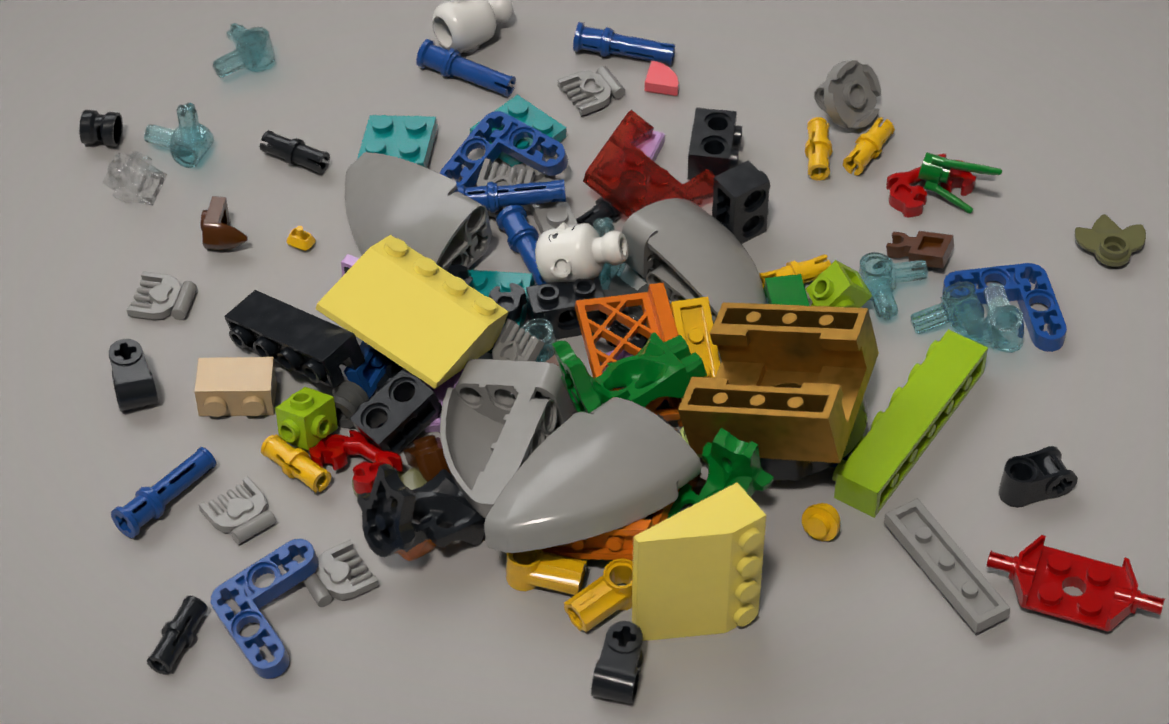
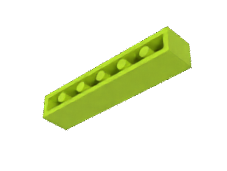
M949 329L940 341L934 340L927 351L926 359L923 363H917L912 368L906 385L903 388L898 387L894 391L885 412L880 410L876 414L868 434L861 437L847 461L842 459L836 466L832 477L836 481L834 498L875 518L984 373L988 347Z

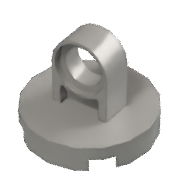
M857 60L842 61L834 65L828 73L826 81L814 91V99L817 105L829 114L834 123L842 128H863L871 124L878 114L879 108H875L876 96H881L878 76L871 66L861 64Z

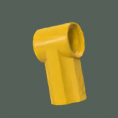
M542 549L507 553L506 580L513 589L518 591H529L538 586L576 595L581 591L587 561L545 552Z
M620 558L610 561L605 566L603 576L564 602L565 612L568 614L571 623L579 631H589L617 610L622 611L632 608L633 562L631 560ZM625 583L627 585L619 586L617 584Z

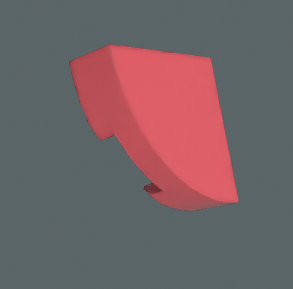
M651 61L645 80V91L678 96V78L675 72L660 62Z

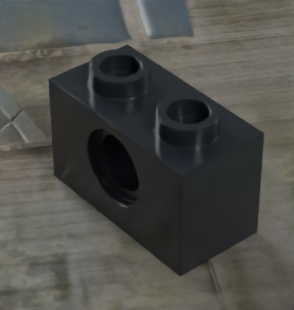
M596 277L594 280L578 279L575 282H553L526 287L527 318L532 336L545 342L582 335L575 310L576 300L605 297L599 277ZM599 310L586 312L588 319L599 325H602L606 320V314Z

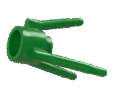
M927 152L918 178L926 181L924 189L936 192L967 213H972L973 208L939 186V183H947L952 169L992 176L1001 175L1002 170L980 164L951 160Z

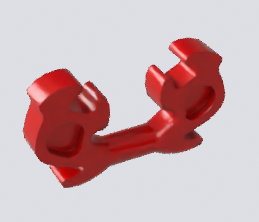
M945 153L938 155V156H941V157H945V158H946V154H945ZM921 166L908 172H897L887 177L886 189H890L889 205L902 212L904 217L920 216L923 213V205H926V190L920 185L912 186L922 181V179L918 178ZM952 169L947 183L940 182V186L950 193L952 188H961L960 195L966 196L974 190L976 176L968 171Z
M355 430L349 431L350 437L336 434L328 435L322 438L316 446L309 448L310 459L322 468L325 463H330L333 466V470H338L348 464L347 456L361 455L373 462L364 461L353 468L354 490L358 494L371 493L379 465L390 464L396 470L403 471L402 459L399 454L379 449L369 443L360 432Z

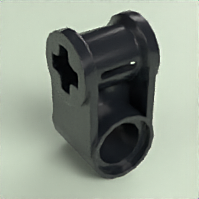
M121 339L114 342L109 348V359L112 366L114 390L120 411L158 403L154 379L151 371L148 369L140 343L132 339Z
M1049 446L1036 452L1008 459L1004 466L998 494L1005 504L1017 508L1024 507L1031 503L1067 494L1076 486L1078 477L1072 470L1066 468L1061 460L1062 454L1059 449Z
M620 621L609 627L600 659L595 666L591 696L633 704L643 663V652L641 650L643 633L635 623Z

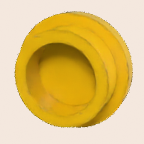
M827 503L814 504L809 506L802 514V525L812 538L819 541H829L839 532L840 515L833 506Z

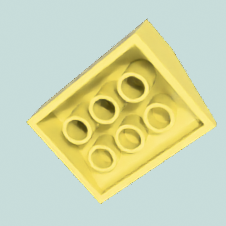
M392 235L371 246L325 294L315 308L434 389L464 369L469 360L478 359L494 347L509 312L498 305L492 298L484 296L467 285L463 279L450 274L438 266L435 261L424 257L407 246L403 240Z
M738 482L633 536L632 623H635L641 629L643 641L727 633L738 626L748 625L759 615L767 515Z

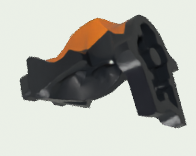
M379 465L371 493L358 495L357 501L362 510L364 537L370 549L380 557H387L398 553L404 559L412 561L424 556L436 546L444 548L457 540H463L476 546L482 542L486 518L479 515L466 500L454 482L452 475L446 469H442L422 487L410 490L409 487L402 483L396 469L392 465ZM412 520H413V521H416V522H418V523H420V524H414V523H412Z

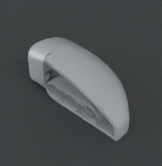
M365 152L348 168L345 175L346 214L354 241L361 256L371 246L392 235L403 240L407 246L424 257L432 259L446 271L450 265H463L469 269L485 253L491 243L492 231L487 208L461 192H454L457 189L455 180L416 163L394 156Z
M680 198L665 199L643 207L626 220L622 233L626 237L629 252L628 258L624 263L646 279L648 288L649 284L664 282L670 304L672 301L708 296L713 324L723 302L767 304L760 275L747 250L732 232L696 203Z
M471 359L466 363L456 387L448 388L446 391L440 418V439L443 453L459 490L477 513L486 518L500 493L521 465L543 441L574 413L575 408L561 379L560 367L553 363Z
M613 397L590 413L577 412L534 450L500 493L486 516L484 523L488 548L506 553L544 549L598 536L638 521L666 507L678 498V489L700 474L701 463L699 457L669 424L645 407L632 401Z

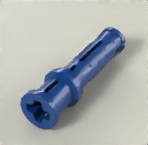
M578 22L573 41V51L579 52L582 49L598 52L602 57L616 54L672 65L676 46L675 44L617 34L609 27H606L604 30L586 27L583 22Z
M426 39L421 44L417 53L416 64L418 67L423 69L429 67L440 71L443 77L452 78L457 76L503 94L506 97H509L514 90V87L509 86V84H516L514 76L506 75L465 59L458 50L441 48L436 46L433 40Z
M564 179L497 186V183L488 182L487 186L465 188L463 184L458 185V192L486 206L490 213L500 211L501 207L516 204L522 206L566 202Z
M516 204L505 207L497 215L496 224L498 228L505 231L508 236L507 242L510 249L520 254L529 272L533 273L536 284H547L541 277L536 263L535 247L539 237L538 231L535 227L529 225L526 219L527 213L521 205Z
M200 447L194 454L170 471L151 488L141 487L135 492L134 499L125 506H117L111 511V517L116 527L129 538L137 536L144 524L152 518L158 519L164 514L166 504L215 467L216 461L213 455L206 448Z

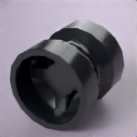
M85 109L81 115L79 125L81 142L95 144L97 141H101L108 146H118L123 129L122 116L117 112H107L105 115H102L96 110Z

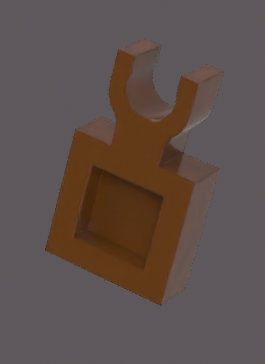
M893 231V243H887L886 245L887 257L903 258L907 256L909 257V264L944 269L954 248V237L949 234L919 231L916 237H910L905 233Z

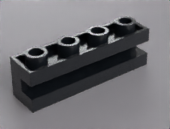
M254 290L224 316L230 329L229 336L239 348H247L256 352L260 357H274V361L282 364L287 370L297 371L307 376L311 381L315 383L320 382L333 389L345 380L339 365L342 364L356 370L365 362L354 333L257 290Z

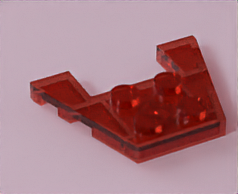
M632 110L626 114L588 167L583 182L610 202L627 218L643 207L665 199H687L699 206L702 205L703 200L712 198L715 175L706 169L682 184L667 170L645 155L642 150L636 148V146L651 138L654 127Z

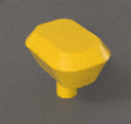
M302 226L292 229L286 240L287 244L303 251L310 249L316 241L310 233L303 230Z

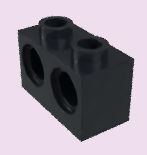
M696 108L688 153L687 180L714 182L715 176L738 166L739 149H734V146H741L742 126L736 125L737 111Z
M748 160L714 177L712 216L732 232L741 244L766 232L770 180L763 171H759Z
M403 368L397 375L390 377L384 384V387L369 401L362 403L356 413L349 419L357 431L369 443L383 451L399 454L441 414L442 405L428 386Z

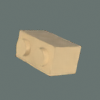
M274 357L198 358L194 392L199 416L274 415L277 387Z

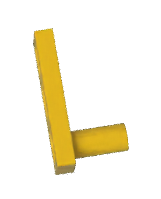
M708 296L672 301L670 307L678 335H681L686 341L691 354L696 352L701 357L707 373L706 377L715 378L720 367V359L717 345H713L710 337L713 321Z

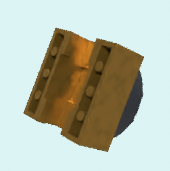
M723 302L710 331L712 343L717 345L721 357L720 367L715 378L691 377L678 408L689 446L696 454H702L706 443H712L718 431L722 428L741 441L757 443L759 445L761 468L774 476V480L789 479L798 481L805 476L820 472L835 463H840L842 458L854 450L863 436L868 420V410L864 394L879 354L868 308Z

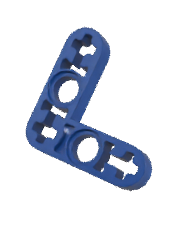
M493 111L488 113L444 165L440 174L450 179L462 178L460 182L456 181L457 189L454 192H457L458 185L463 184L465 188L474 187L484 159H490L493 163L501 152L548 176L562 173L568 165V157L564 146L559 141L504 112ZM501 126H503L502 130L496 129L493 132L491 130L493 127L500 128ZM528 137L533 139L531 146L526 149L515 147L517 141L522 138ZM478 148L485 150V154L481 159H468V155L472 150ZM544 154L549 157H554L557 154L558 158L556 160L550 158L546 162Z
M1022 263L960 270L946 275L943 283L942 297L950 305L964 307L1017 301L1031 341L1035 347L1046 352H1053L1063 346L1067 332L1066 323L1048 275L1041 266L1034 263ZM997 281L1003 284L1004 287L993 289L985 283ZM1030 282L1035 284L1034 290H1031ZM1033 303H1042L1046 305L1048 309L1045 311H1037L1031 308L1030 305ZM1044 324H1048V332L1043 331Z
M293 539L220 584L211 595L210 602L217 617L254 671L262 678L272 679L282 675L289 665V656L282 641L259 608L307 579L316 571L319 562L312 544L304 539ZM297 555H300L305 560L301 563H298L296 560H293V558ZM282 565L287 573L282 575L278 566ZM261 575H275L273 583L265 588L255 586L256 580ZM232 598L236 601L240 612L234 615L232 609L225 603L227 599ZM252 622L260 624V628L255 635L251 637L240 636V630L244 625ZM264 644L270 654L275 657L272 662L268 663L259 650Z

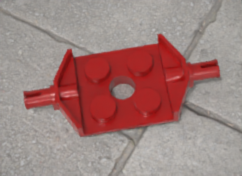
M1041 535L1022 550L1019 556L1010 557L990 551L986 567L1009 573L1008 579L1013 581L1019 605L1022 608L1108 632L1115 628L1130 613L1135 614L1136 608L1161 615L1165 598L1141 593V590L1137 589L1138 583L1129 558L1125 557L1123 565L1120 567L1044 546L1045 535ZM1069 586L1076 587L1083 594L1072 596L1067 594L1063 588Z

